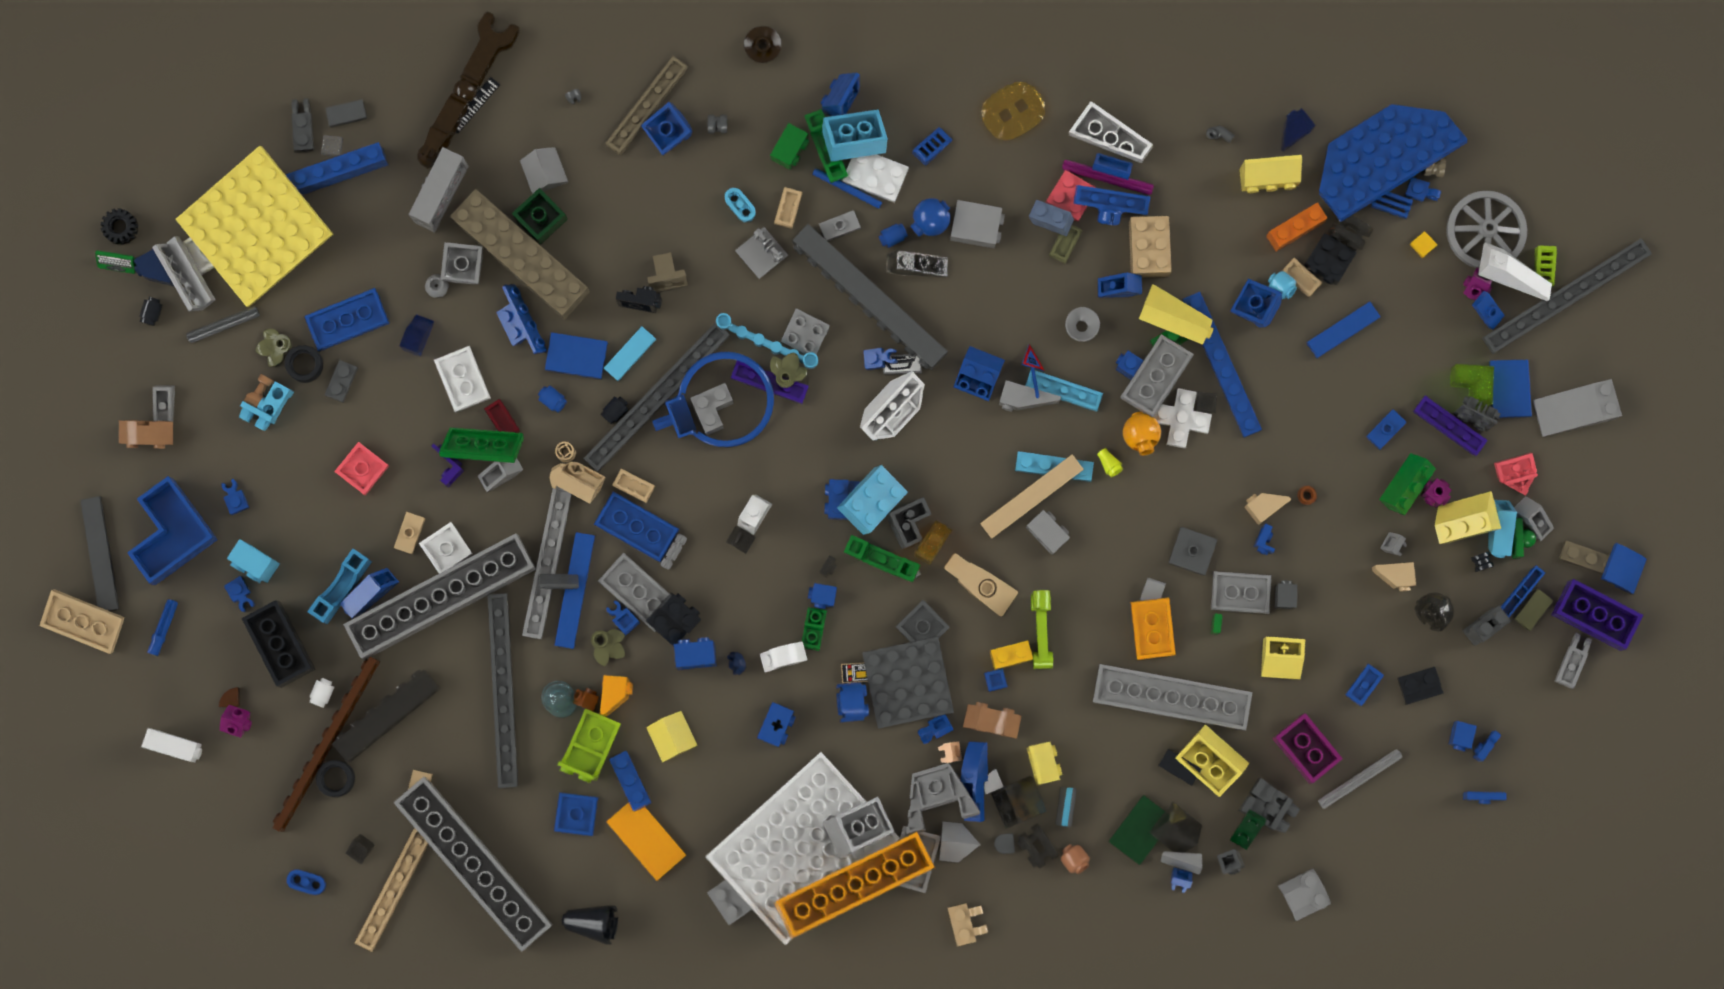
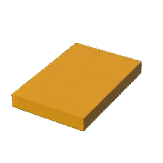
M1169 597L1130 602L1137 660L1176 655Z

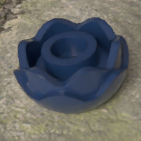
M730 652L727 656L729 668L733 670V675L738 674L739 676L746 669L745 659L741 653Z

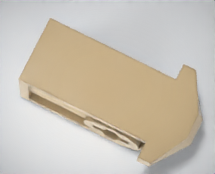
M578 462L560 463L552 467L550 472L552 488L556 489L558 486L589 504L601 491L605 476Z

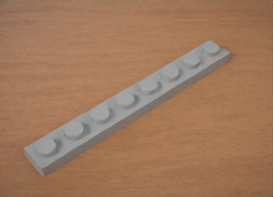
M558 486L552 490L522 634L524 637L540 640L543 637L552 589L539 588V575L556 574L572 497L571 493Z

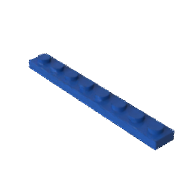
M1201 292L1182 299V302L1212 319ZM1212 321L1211 328H1214L1210 339L1206 338L1202 346L1243 438L1261 431L1262 428L1215 323Z

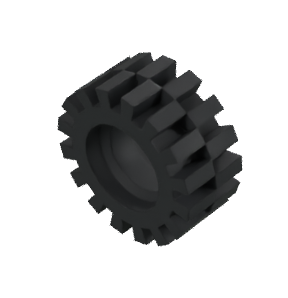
M118 208V210L111 209V213L109 211L106 212L107 216H103L102 219L104 221L100 223L103 235L117 245L118 243L124 245V242L130 243L131 238L134 240L135 237L133 235L138 233L136 230L138 224L134 216L121 208ZM117 220H124L126 223V229L122 233H115L113 231V224Z

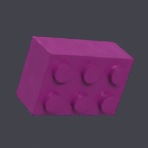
M1306 713L1301 714L1272 738L1309 784L1314 783L1343 759Z

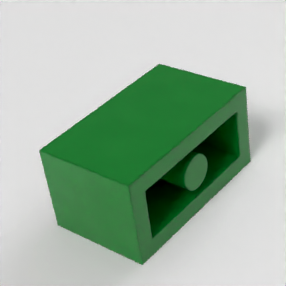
M788 123L770 154L771 160L789 170L793 166L796 167L801 158L799 154L802 150L805 151L809 145L808 133Z

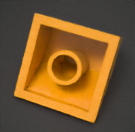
M603 676L600 715L608 717L629 699V695L633 693V683L630 682L629 678Z

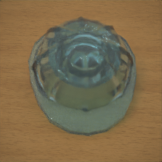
M554 681L543 689L541 695L542 704L552 715L564 718L574 712L576 705L572 704L574 691L569 684L562 681Z

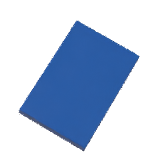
M551 332L545 371L602 379L608 341Z
M1529 360L1489 361L1491 407L1501 413L1499 418L1531 417Z

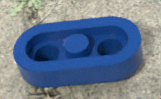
M293 870L287 876V884L292 889L311 895H319L326 889V881L322 876L303 870ZM296 876L301 877L300 883L295 882ZM316 881L320 884L318 889H315L313 886Z

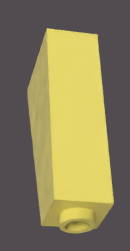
M1152 284L1142 308L1140 320L1202 345L1206 338L1210 339L1214 329L1211 328L1212 319Z

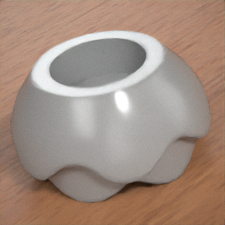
M439 274L430 276L425 283L426 292L433 298L443 297L449 288V283L441 281V275Z

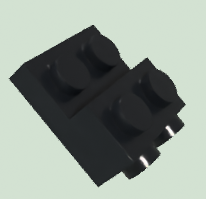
M1324 233L1304 266L1312 274L1322 276L1326 283L1337 285L1357 252Z
M643 286L642 288H637L636 295H633L634 292L629 290L617 291L616 301L619 307L656 313L657 308H661V294L654 291L652 287Z
M671 592L645 621L674 646V644H678V640H681L687 633L689 634L702 619L698 617L700 612L693 606L689 608L684 604L686 600L679 593L675 596Z

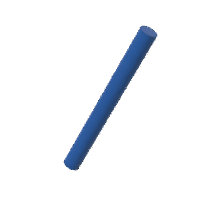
M817 168L814 169L812 175L830 183L825 172ZM840 180L830 183L878 209L882 205L881 201Z

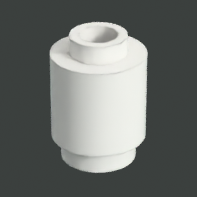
M321 678L320 681L316 680L309 696L311 698L309 702L324 708L325 704H328L334 690V686H331L332 682Z

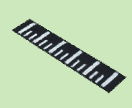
M492 77L476 93V97L469 102V107L456 130L457 134L500 86Z

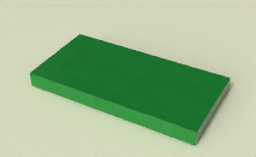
M450 427L439 450L440 457L515 463L524 440V434Z

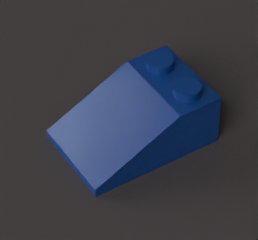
M857 72L840 74L838 79L834 78L830 85L831 91L829 95L825 94L821 101L824 113L829 116L847 114L860 91V74Z

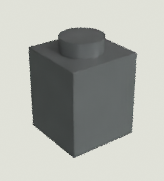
M1282 580L1281 584L1275 585V608H1297L1298 584Z

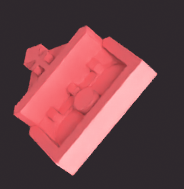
M1533 453L1523 454L1494 463L1499 482L1526 496L1534 478L1538 476L1536 474L1537 469Z

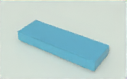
M641 327L604 367V370L619 381L656 341V338L645 328Z

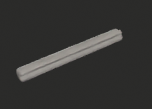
M1398 749L1390 752L1319 799L1320 806L1323 809L1327 808L1400 760L1402 754Z

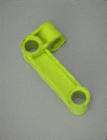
M1036 590L1031 594V611H1036L1037 652H1033V669H1053V652L1048 651L1047 611H1051L1050 590Z

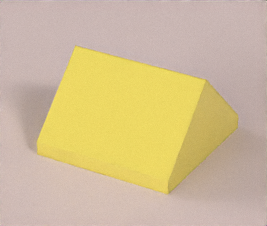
M682 711L661 718L646 727L662 762L698 746Z

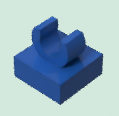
M1174 867L1171 875L1172 890H1175L1176 885L1182 887V893H1185L1187 888L1190 889L1193 873Z

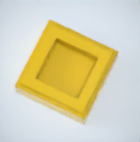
M1425 231L1409 244L1421 258L1425 257L1437 246Z

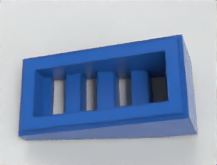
M939 127L916 146L912 153L927 166L952 142V139ZM938 134L945 140L944 143L936 137ZM934 139L940 146L937 147L931 140ZM927 144L934 149L933 152L926 146ZM924 149L929 155L926 156L921 150Z

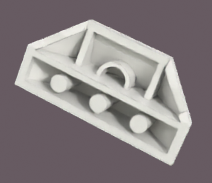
M912 371L891 380L865 408L860 428L872 440L895 437L920 410L925 384Z

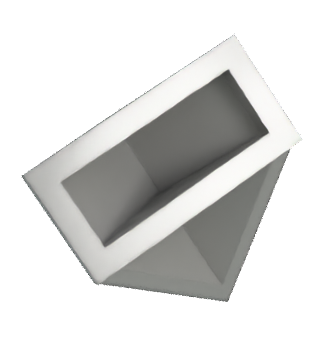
M943 822L939 861L960 862L980 846V843L962 823Z

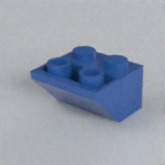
M969 346L954 388L989 401L1005 360Z

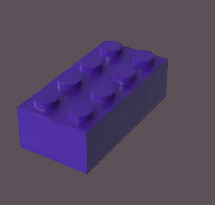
M1575 579L1567 581L1551 613L1557 619L1619 651L1627 649L1643 617L1637 611Z

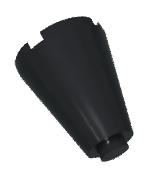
M615 905L567 910L566 914L564 913L562 916V925L568 931L606 945H611L610 939H615L617 933L618 918L615 917L614 912H618Z

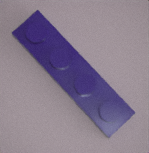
M737 360L731 379L766 391L765 385L758 373L749 365ZM764 370L770 379L774 395L803 404L809 388L808 385L794 382L791 387L782 388L777 384L776 376L772 372Z
M1427 396L1422 398L1413 411L1475 457L1488 441Z

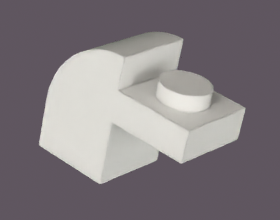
M803 642L783 645L760 654L764 672L807 661Z

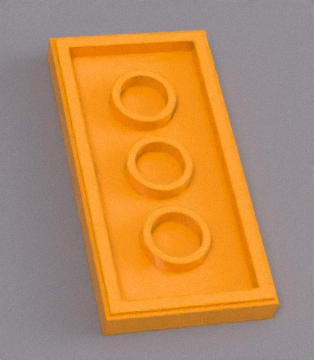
M628 802L606 821L656 881L687 856L646 807L634 812Z

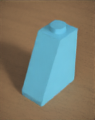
M1494 500L1501 529L1489 532L1488 550L1494 557L1504 558L1505 556H1511L1517 511L1508 500Z

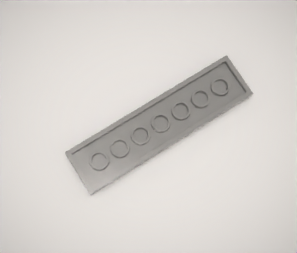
M1099 664L1092 703L1246 731L1252 692Z

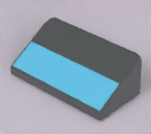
M1060 788L1056 825L1072 826L1076 788Z

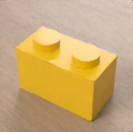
M1029 641L990 650L994 670L1033 660Z

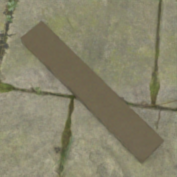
M672 56L605 145L621 156L642 129L641 125L657 110L687 71L688 66L675 56Z

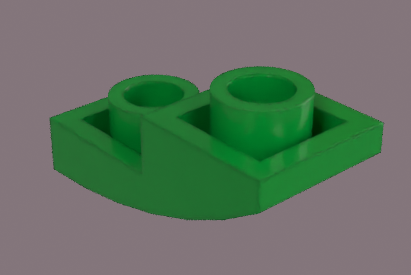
M808 607L801 641L803 642L804 649L820 651L827 610Z

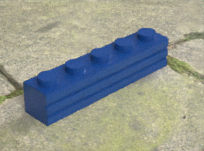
M1537 565L1532 567L1501 605L1502 610L1508 617L1513 614L1544 576L1545 572Z

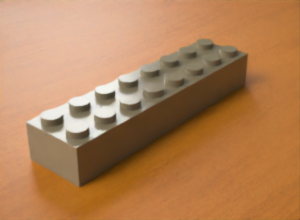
M477 189L450 216L456 225L480 246H483L490 255L564 320L590 293L586 285Z

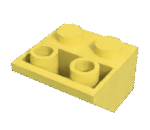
M1263 638L1261 677L1300 680L1305 655V639Z

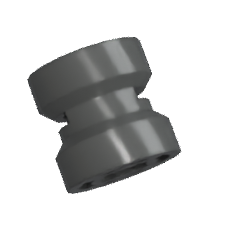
M727 114L720 116L708 115V134L715 132L727 133Z

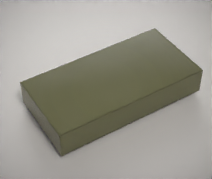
M1072 225L1067 236L1059 234L1049 256L1066 264L1083 230Z
M1536 589L1514 620L1528 631H1531L1554 600L1541 590Z

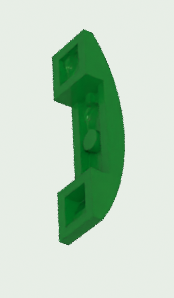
M822 109L804 115L830 183L848 177L842 160H830L822 133L823 118L825 117Z
M851 535L844 550V553L868 565L912 583L921 566Z

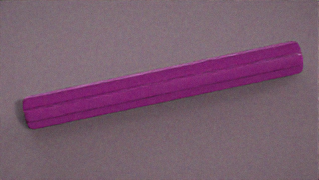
M1064 160L1062 170L1064 171L1067 170L1071 173L1151 195L1154 188L1153 184L1132 178L1126 180L1092 170L1093 167L1070 160Z

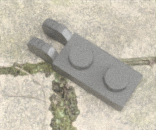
M1578 633L1574 634L1554 682L1570 689H1574L1592 641V639L1586 638L1581 650L1577 649L1576 647L1581 636Z

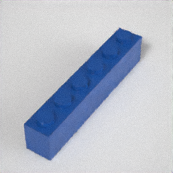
M377 142L285 175L301 195L388 166V162L382 146Z

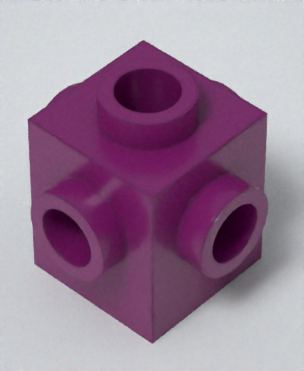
M1479 268L1475 269L1472 276L1468 275L1463 283V286H1465L1463 294L1472 300H1476L1483 291L1490 293L1492 290V280L1479 276Z
M1436 478L1426 483L1423 488L1425 491L1421 494V497L1424 498L1428 505L1436 508L1441 504L1444 506L1451 498L1449 494L1452 490L1445 480ZM1436 489L1441 493V495H1438L1436 493Z
M228 705L221 716L219 731L241 738L245 731L248 732L251 727V712Z

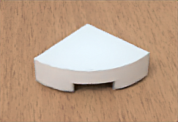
M996 769L989 773L988 781L984 783L985 794L1004 787Z

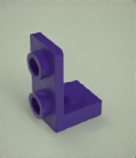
M433 443V444L431 445V447L434 448V449L439 453V450H440V448H441L442 445L440 444V445L437 447V446ZM444 457L453 467L451 469L447 468L441 476L443 478L440 481L449 488L464 470L460 468L463 464L456 458Z

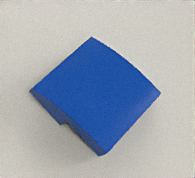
M1615 543L1601 579L1615 585L1616 588L1634 594L1647 559L1637 552Z

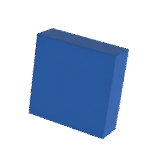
M1003 668L984 673L989 692L1008 687Z

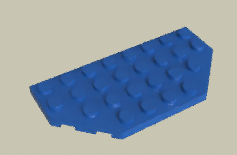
M1391 104L1329 143L1319 195L1340 222L1460 148L1467 143L1468 139L1446 112Z

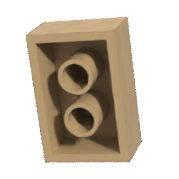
M1169 216L1131 217L1129 221L1131 273L1142 275V278L1169 277L1171 274Z

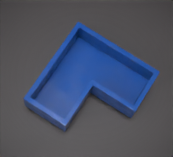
M167 476L137 498L159 530L127 553L149 584L156 586L218 539L177 482Z

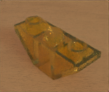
M936 520L916 549L914 556L931 566L952 529Z

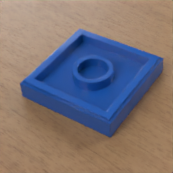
M559 792L554 831L593 836L599 797Z

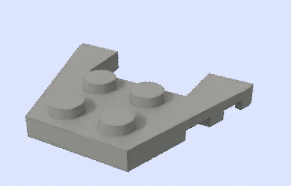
M949 763L912 774L910 810H908L909 822L906 829L908 835L926 831L922 811L957 800L962 818L966 819L981 814Z

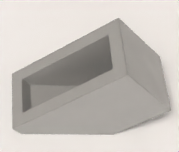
M517 458L515 463L494 461L478 475V478L486 492H489L513 479L523 468Z

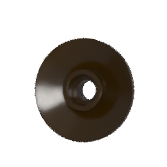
M759 26L753 28L745 37V52L755 62H770L781 51V38L770 27ZM765 44L767 47L765 49H761L760 45Z

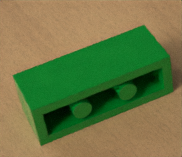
M1410 453L1379 500L1389 510L1405 516L1436 468L1428 459Z

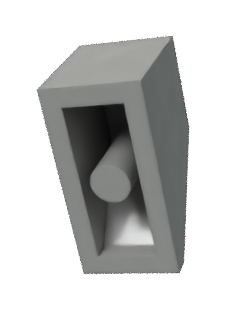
M1527 496L1514 507L1517 511L1516 517L1523 518V525L1527 529L1532 530L1539 541H1542L1554 529L1543 507Z

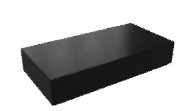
M1167 749L1158 766L1192 786L1197 777L1176 759L1178 754ZM1184 759L1200 773L1201 768Z

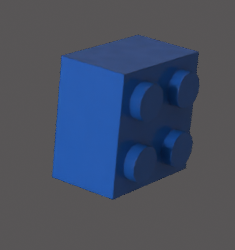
M709 637L698 638V642H691L690 639L678 640V644H674L676 668L678 670L717 666L714 641L710 640Z

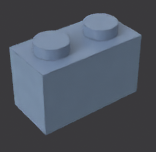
M1036 200L1029 215L1032 224L1064 236L1068 235L1074 221L1071 212Z

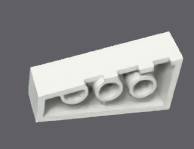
M1092 101L1069 131V136L1139 163L1143 162L1153 147L1152 143Z

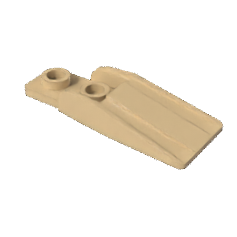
M956 553L951 556L944 566V569L955 576L958 582L970 594L999 616L1004 615L1018 594L1017 590L996 576L967 562Z

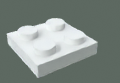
M452 522L419 543L438 573L457 565L473 555Z

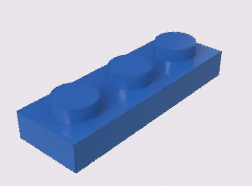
M624 751L610 758V763L633 811L635 812L651 804L652 802L628 752Z

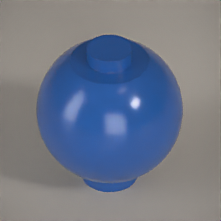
M936 198L925 199L915 207L913 212L914 223L910 226L919 237L923 234L937 236L948 228L951 219L948 210L951 208L944 200L940 202Z

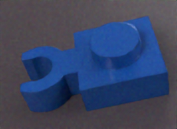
M883 348L863 350L866 370L885 368V362L890 364L898 362L896 359H890L892 353H897L895 349H887L885 353Z
M231 479V488H227L225 483H222L221 486L228 493L223 498L229 513L234 515L250 507L243 490L237 491L238 484L234 479Z
M242 576L224 585L231 600L234 603L239 601V609L242 612H246L244 604L249 602L251 607H255L254 601L247 597V595L251 594V591Z
M615 600L614 603L617 609L611 611L607 607L606 610L609 615L616 616L612 621L626 636L640 622L627 607L622 611L620 603Z
M1496 730L1492 731L1485 742H1480L1475 747L1473 758L1478 762L1484 761L1494 747V744L1501 737V734Z

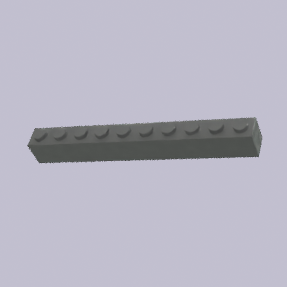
M809 224L792 240L793 249L798 254H804L811 266L814 268L817 266L821 269V274L827 280L832 279L836 283L834 286L841 293L845 291L850 296L848 299L856 306L859 304L867 317H873L880 329L891 333L890 337L897 344H903L905 346L904 350L911 357L915 354L920 359L918 363L924 369L929 368L932 371L947 355V350Z

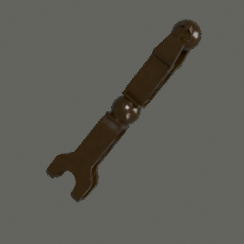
M485 12L477 26L480 36L479 43L460 76L461 80L454 85L453 93L450 94L433 126L430 127L424 145L418 150V161L425 168L433 167L442 147L446 149L449 147L451 139L469 107V102L476 97L477 89H479L497 55L513 47L519 35V26L511 24L504 32L497 33L492 30L495 22L492 13Z

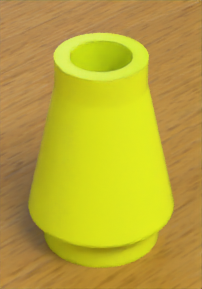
M1107 448L1102 449L1097 454L1106 475L1114 477L1123 470L1122 463Z

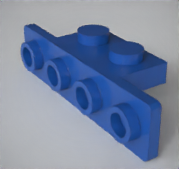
M515 284L504 285L502 289L510 304L496 313L512 346H517L527 339L534 354L546 352L545 342L537 330L536 323L529 314V309L521 297L520 290Z

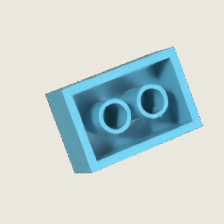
M879 109L823 118L822 133L831 161L886 153L888 138Z
M880 465L874 467L841 502L837 509L865 535L875 529L908 491Z

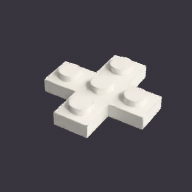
M1178 388L1174 406L1162 404L1155 414L1154 418L1159 424L1170 426L1166 445L1186 448L1189 430L1208 434L1212 414L1193 411L1197 392Z

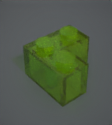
M1455 364L1451 367L1450 387L1469 388V397L1471 396L1479 400L1476 407L1480 401L1482 402L1481 407H1484L1485 404L1488 406L1493 404L1494 366Z

